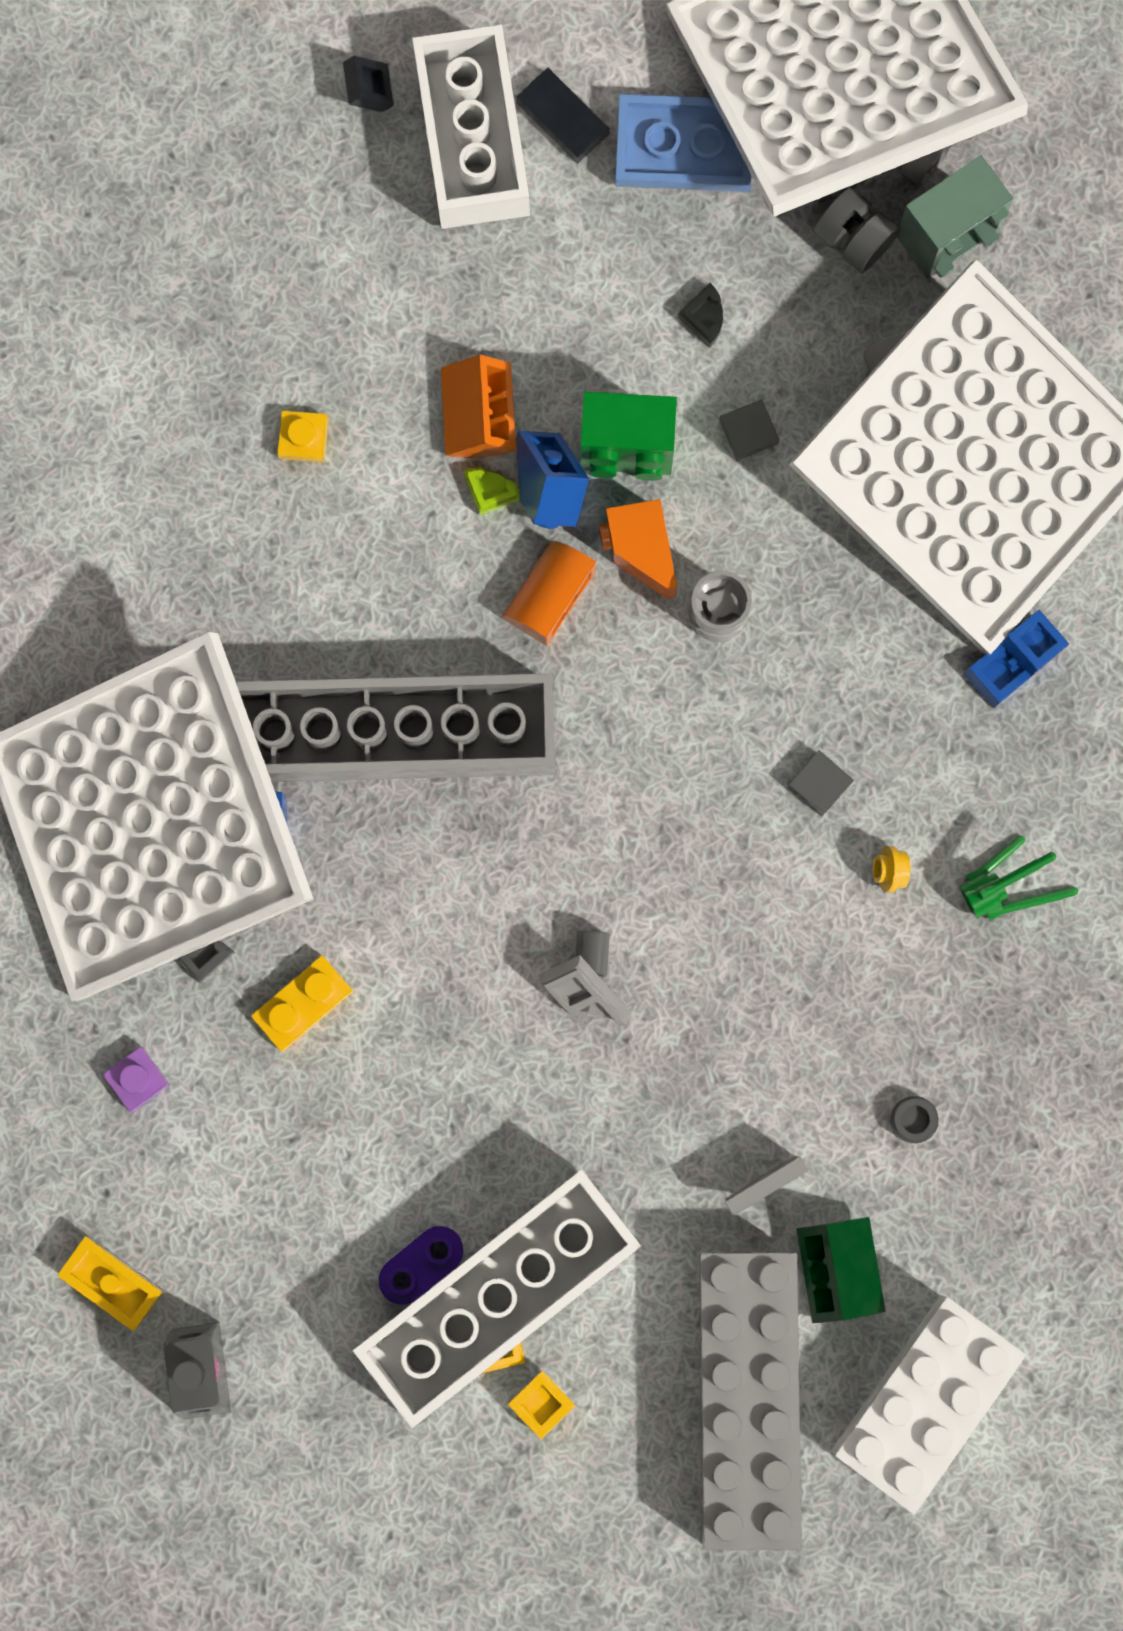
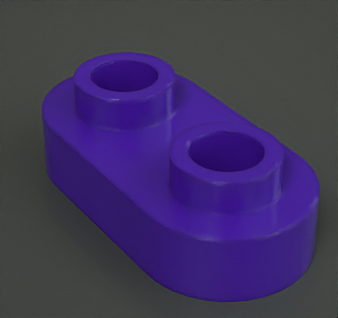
M445 1226L429 1228L382 1267L379 1274V1288L384 1297L390 1302L400 1305L412 1303L420 1298L460 1264L464 1253V1246L460 1236L454 1230ZM443 1241L448 1246V1254L444 1259L438 1260L431 1255L430 1249L434 1242ZM399 1271H405L411 1277V1284L405 1290L398 1289L393 1282L395 1274Z

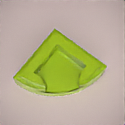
M483 468L463 471L480 516L520 501L519 489L506 477Z

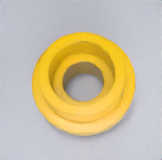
M895 846L883 847L880 855H876L873 861V878L876 883L880 884L883 892L893 893L897 888H905L909 882V856L906 851H898Z

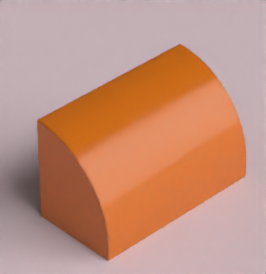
M479 354L441 367L445 456L457 458L492 457L516 451L511 363Z
M551 541L501 618L543 645L548 646L595 574L596 561L569 545L558 541Z

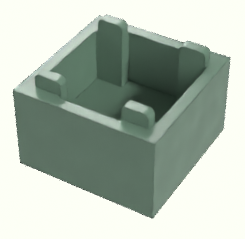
M980 155L906 205L897 239L927 279L936 273L940 278H943L953 271L954 265L952 262L982 243L987 248L998 241L999 235L997 232L1001 230L1004 220L1008 217V211L1014 198L983 156Z

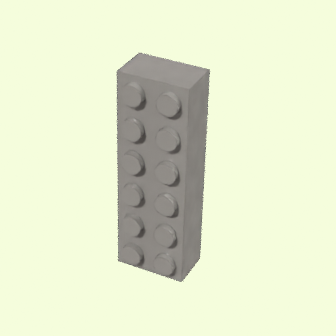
M699 1253L702 1546L704 1550H802L797 1253Z

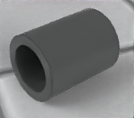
M578 931L576 957L580 955L598 976H607L610 934L597 931Z

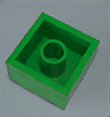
M584 391L580 443V465L582 468L589 470V475L597 478L616 477L617 472L635 473V478L639 480L657 481L662 479V475H671L677 397Z

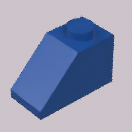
M518 431L516 445L520 503L532 523L547 529H555L559 526L576 527L589 477L561 433Z

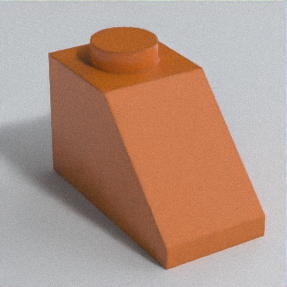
M661 499L606 508V523L598 524L603 551L611 550L614 564L666 599L676 598L677 583Z

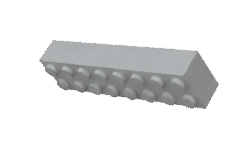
M553 674L236 682L271 782L555 775Z

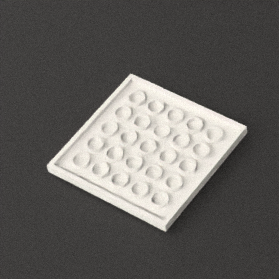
M674 0L667 3L668 16L773 217L1027 115L1028 102L968 0Z
M976 259L969 263L788 465L984 655H989L1123 505V406Z
M207 632L0 732V798L71 1001L83 1000L313 900L218 633Z

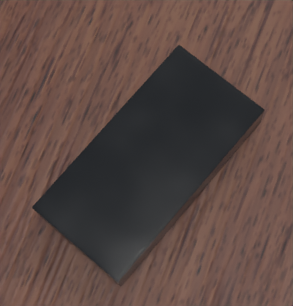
M549 67L516 96V103L577 164L610 135V128Z

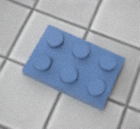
M619 94L615 187L750 192L751 173L712 98Z

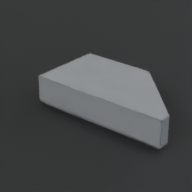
M580 955L543 972L540 984L568 1014L587 1018L589 1013L612 1018L617 1025L624 1026L629 1024L631 1011Z
M793 1156L725 1198V1204L732 1216H735L809 1170L800 1156Z

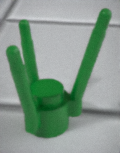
M1018 836L979 869L965 875L968 882L959 886L975 918L978 919L986 914L989 921L1005 913L1076 896L1078 889L1070 887L1001 903L1002 900L1008 898L1005 887L1041 869L1056 859V854L1049 852L1001 878L996 873L987 876L1025 843L1024 836Z

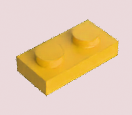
M321 955L252 1014L251 1017L277 1048L284 1052L354 991L327 959Z
M89 1236L84 1237L57 1275L133 1332L139 1328L164 1293L162 1289Z

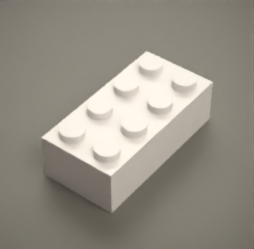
M502 25L412 38L441 229L530 216L529 192Z
M940 1295L830 1452L915 1515L1026 1357V1354L950 1298Z

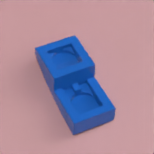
M1038 610L1008 634L991 654L984 655L973 664L964 675L994 709L1069 645V642L1046 616Z

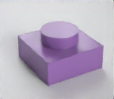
M141 1046L103 1074L131 1113L170 1086V1083L144 1047Z

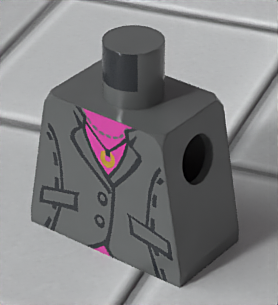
M220 1322L172 1329L164 1342L172 1413L183 1420L231 1413Z

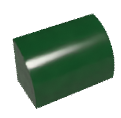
M870 1217L796 1228L812 1324L844 1321L886 1312Z

